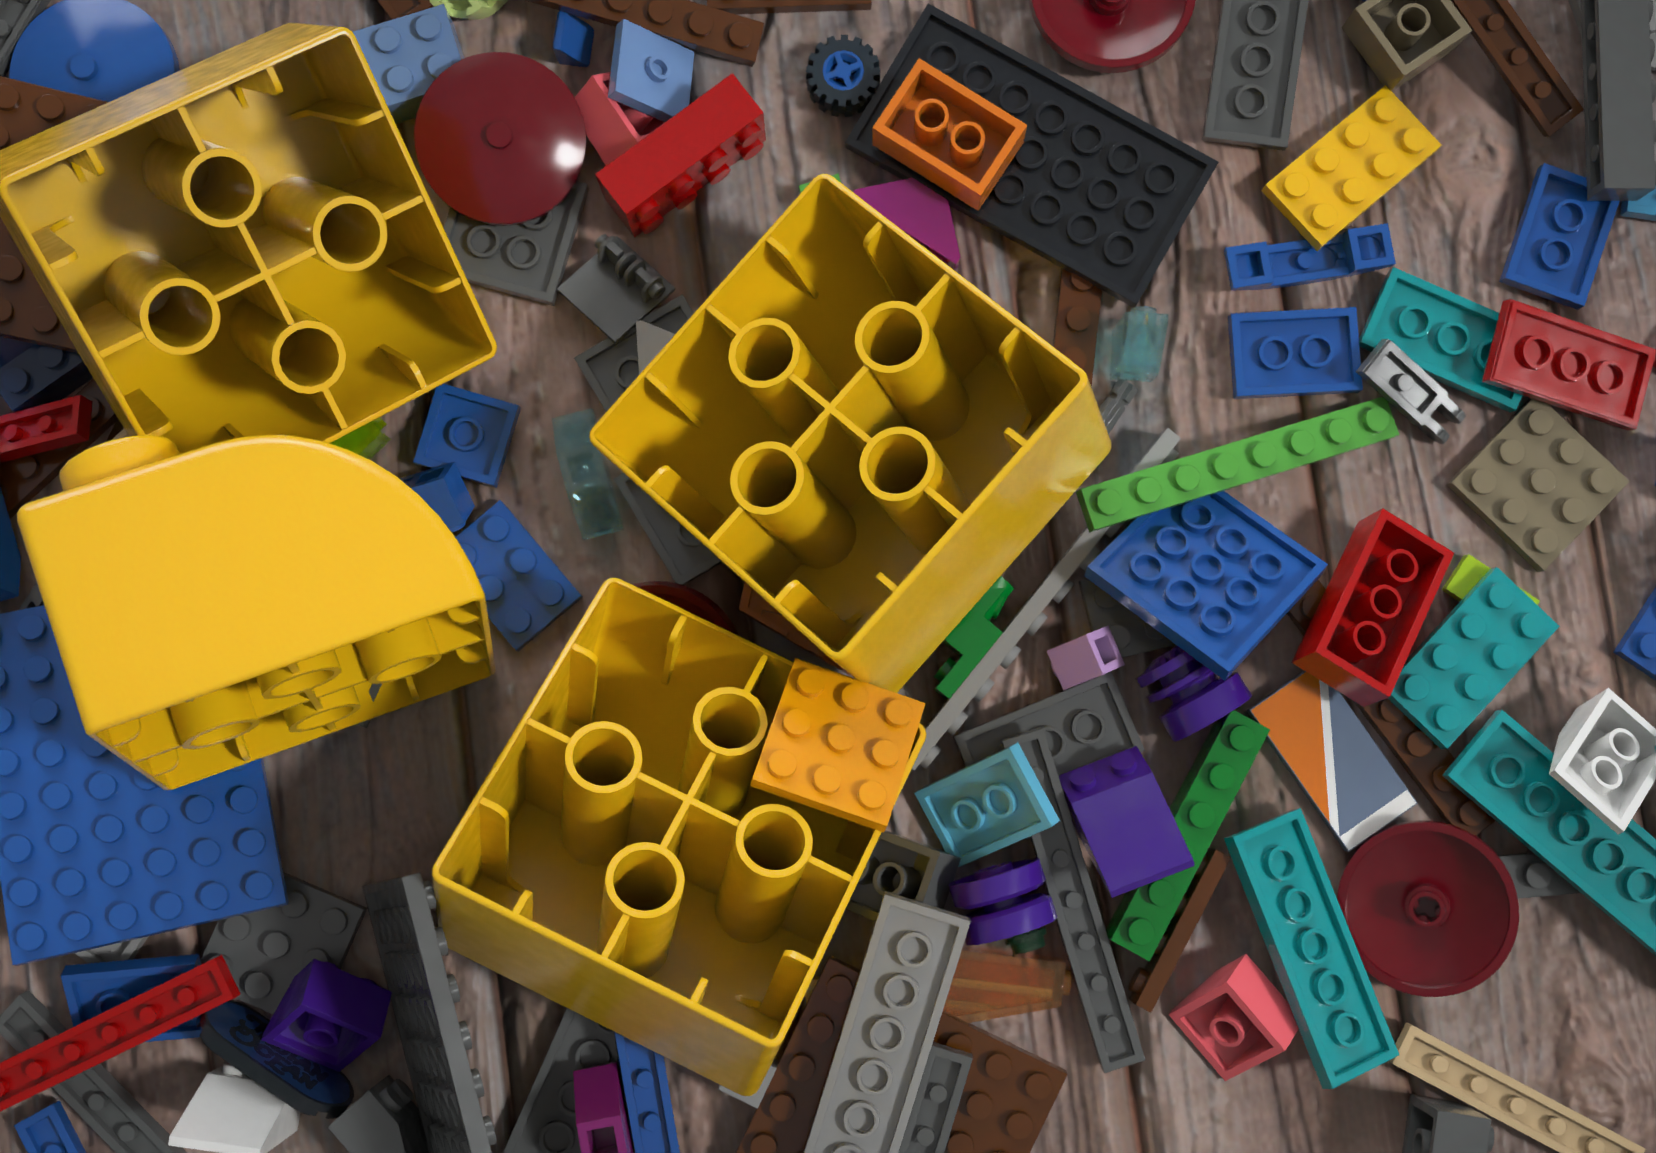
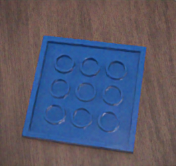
M1222 491L1136 518L1087 566L1084 576L1225 681L1323 575L1328 564L1231 495Z

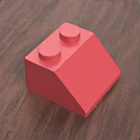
M611 72L592 75L575 96L583 117L585 134L606 166L665 123L608 98Z
M1247 954L1216 970L1168 1014L1224 1081L1286 1051L1299 1030L1288 1001Z

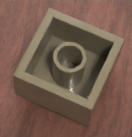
M1367 0L1354 9L1341 27L1382 85H1386L1391 91H1394L1455 50L1472 32V29L1451 0Z

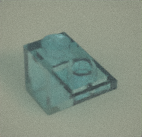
M1146 306L1133 307L1131 312L1123 314L1112 330L1110 380L1123 379L1126 381L1152 382L1157 377L1161 365L1169 314H1157L1156 308Z

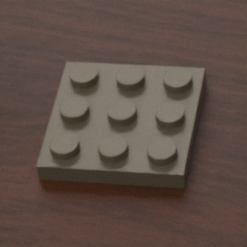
M1529 398L1449 481L1447 486L1537 572H1542L1553 563L1630 481L1550 405Z

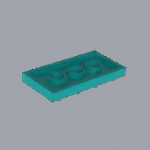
M1395 267L1388 271L1359 338V346L1372 352L1382 339H1389L1434 380L1509 413L1517 410L1522 398L1520 394L1482 382L1499 317L1498 312Z
M1498 567L1492 568L1407 658L1388 699L1440 749H1448L1560 626Z

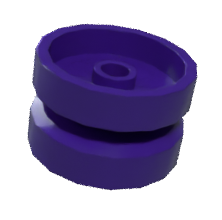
M1038 857L989 866L948 884L955 907L972 909L983 906V908L966 915L971 920L965 938L967 946L990 943L1020 935L1047 925L1058 918L1050 895L1035 893L1022 896V894L1037 889L1046 880Z

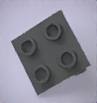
M603 234L595 242V247L598 249L597 254L557 288V291L616 343L636 326V321L642 320L675 291V287L618 236L609 237Z

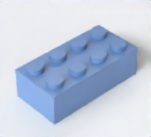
M444 4L353 31L395 124L416 118L420 103L433 81L448 67L465 59L454 23Z

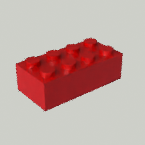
M733 73L595 174L605 200L634 238L641 232L644 234L651 233L663 223V216L675 207L678 210L685 208L697 197L696 192L708 183L711 185L717 184L731 171L730 166L741 158L745 161L749 160L761 151L764 146L763 142L766 141L764 113Z
M1384 508L1359 521L1291 663L1363 707L1389 698L1454 552Z

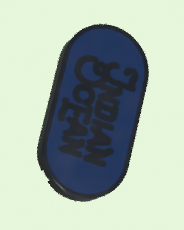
M228 1001L197 1017L196 1028L201 1027L203 1029L200 1037L210 1050L297 1111L309 1116H316L318 1111L327 1113L326 1119H334L341 1116L354 1098L353 1087L341 1071L338 1072L262 1041L263 1032L270 1020L256 1010L238 1002Z

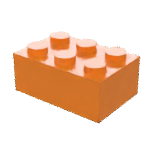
M919 58L872 127V144L979 211L1024 143L1027 124Z

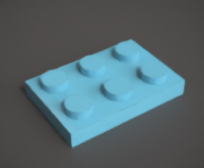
M1018 742L939 779L914 793L945 852L961 858L958 867L1044 831L1060 821Z

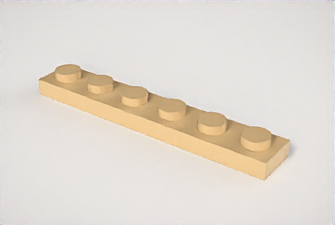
M1407 1022L1395 1044L1399 1056L1388 1061L1559 1153H1644L1646 1150L1642 1146Z

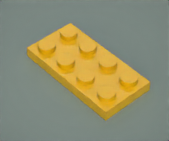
M1385 85L1270 180L1261 191L1316 251H1319L1432 156L1442 144Z

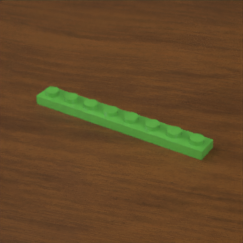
M1380 397L1081 488L1076 491V495L1090 533L1399 436V432L1388 401L1384 397Z

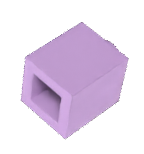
M1109 626L1047 650L1052 670L1059 679L1063 690L1125 665Z

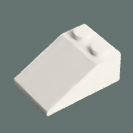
M1607 688L1575 709L1558 735L1549 774L1619 835L1625 831L1656 780V752L1654 748L1656 745V729L1612 690Z
M224 1062L223 1066L207 1073L170 1134L168 1145L218 1153H267L298 1131L300 1112L230 1063Z

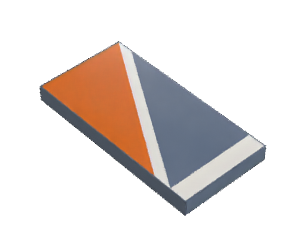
M1303 670L1246 710L1252 720L1270 729L1266 740L1344 851H1351L1418 804L1341 693Z

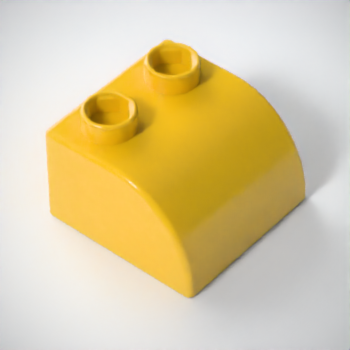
M300 23L284 24L0 150V217L79 355L129 436L154 435L166 437L176 444L179 454L213 443L257 435H289L331 443L490 360L497 352L496 341L361 47L353 32L348 28Z
M820 174L808 184L599 419L589 434L590 442L597 450L830 659L860 682H866L898 693L1109 454L1112 445L1087 374L1083 369L829 174Z
M140 435L119 438L86 449L69 459L60 470L59 480L63 492L28 502L21 506L17 512V523L85 733L163 790L180 788L492 676L496 671L485 593L471 562L450 529L423 498L397 476L361 455L327 442L289 435H257L213 443L179 454L176 444L166 437ZM382 684L373 702L369 693L371 685Z
M616 577L609 578L601 585L433 865L432 880L436 898L438 927L443 929L449 949L739 1095L752 1096L760 1088L789 1030L882 832L750 786L793 665L792 661ZM920 723L895 803L926 739V730Z

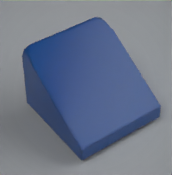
M562 11L557 12L552 46L557 61L562 65L588 67L594 38L593 28L573 14Z

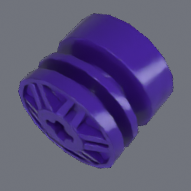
M1179 646L1154 659L1147 669L1135 678L1140 688L1156 680H1159L1162 685L1146 697L1149 703L1157 702L1167 697L1173 703L1159 716L1173 742L1184 739L1232 712L1252 697L1238 672H1233L1224 681Z

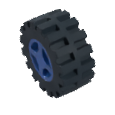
M841 35V40H835V37L831 36L827 38V43L824 45L820 42L815 47V53L811 52L808 58V66L806 67L807 90L810 92V98L813 103L817 102L820 110L824 113L826 110L831 111V116L838 117L839 113H845V117H851L854 111H857L859 114L863 112L880 84L879 60L877 55H873V48L869 44L863 46L862 39L855 37L853 41L848 40V35ZM838 78L839 80H842L844 84L839 81H835V79Z

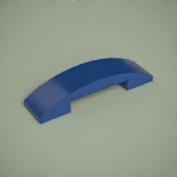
M1388 223L1347 229L1343 234L1336 235L1319 251H1316L1306 239L1267 245V242L1226 247L1224 249L1231 290L1240 291L1273 289L1323 282L1380 270L1396 264Z

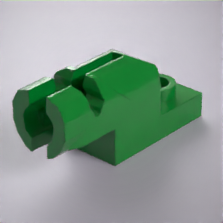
M1002 576L997 579L942 642L959 656L956 662L949 657L934 675V678L939 681L934 690L946 700L952 697L1003 633L990 622L991 618L997 619L1006 599L1014 590L1013 586Z

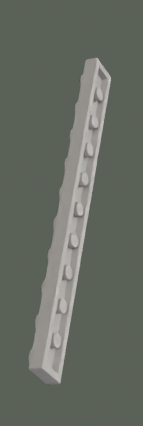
M1167 428L1159 435L1129 474L1175 460L1179 453L1173 448L1181 438ZM1124 522L1090 533L1086 526L1004 628L1003 633L952 697L943 704L925 727V742L911 770L915 771L919 765L926 769L941 751V748L936 743L946 731L952 736L956 733L968 717L963 712L964 708L972 698L980 702L995 684L989 677L999 665L1007 669L1021 651L1016 646L1017 642L1025 632L1031 636L1037 632L1048 617L1042 612L1052 599L1059 603L1074 585L1069 580L1070 576L1078 566L1085 571L1087 566L1100 553V550L1095 547L1104 534L1111 538Z

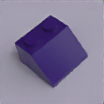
M314 958L293 978L263 1032L261 1040L340 1072L381 1038L392 992L377 986L370 979L356 977L340 970L333 963L319 961Z

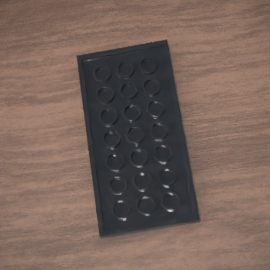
M929 3L845 142L846 149L902 180L908 178L916 179L947 199L949 206L1066 271L1078 275L1092 283L1093 286L1133 308L1138 304L1219 163L1215 159ZM919 58L1027 124L1024 143L979 211L872 144V127Z

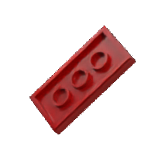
M1509 299L1502 302L1482 382L1627 431L1636 430L1656 349Z

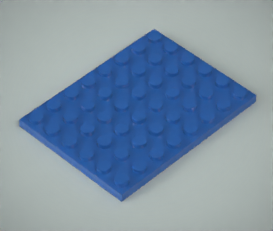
M44 605L0 614V882L12 965L20 966L289 904L263 758L177 789L163 790L85 733Z

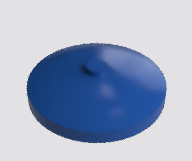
M63 0L44 10L24 30L12 54L9 78L110 102L180 71L175 49L167 34L150 15L138 6L126 0Z

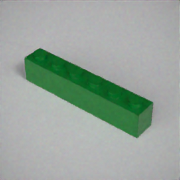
M1235 710L1214 722L1169 808L1192 855L1195 866L1126 892L1106 928L1108 939L1148 961L1151 960L1270 729Z

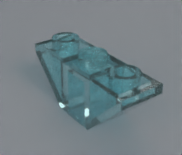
M593 408L552 418L556 453L565 489L583 540L625 530L606 457L590 442V431L597 423Z

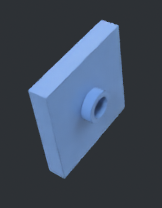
M626 19L621 20L616 25L608 98L663 122L668 121L689 105L694 51Z

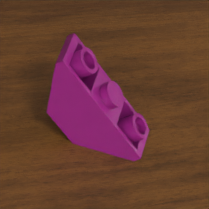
M914 178L854 189L853 193L953 270H957L961 257L947 199Z
M617 1061L574 1070L576 1126L581 1153H634Z

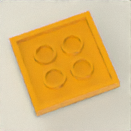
M795 658L750 786L884 833L888 826L926 703L866 682H860L855 678Z

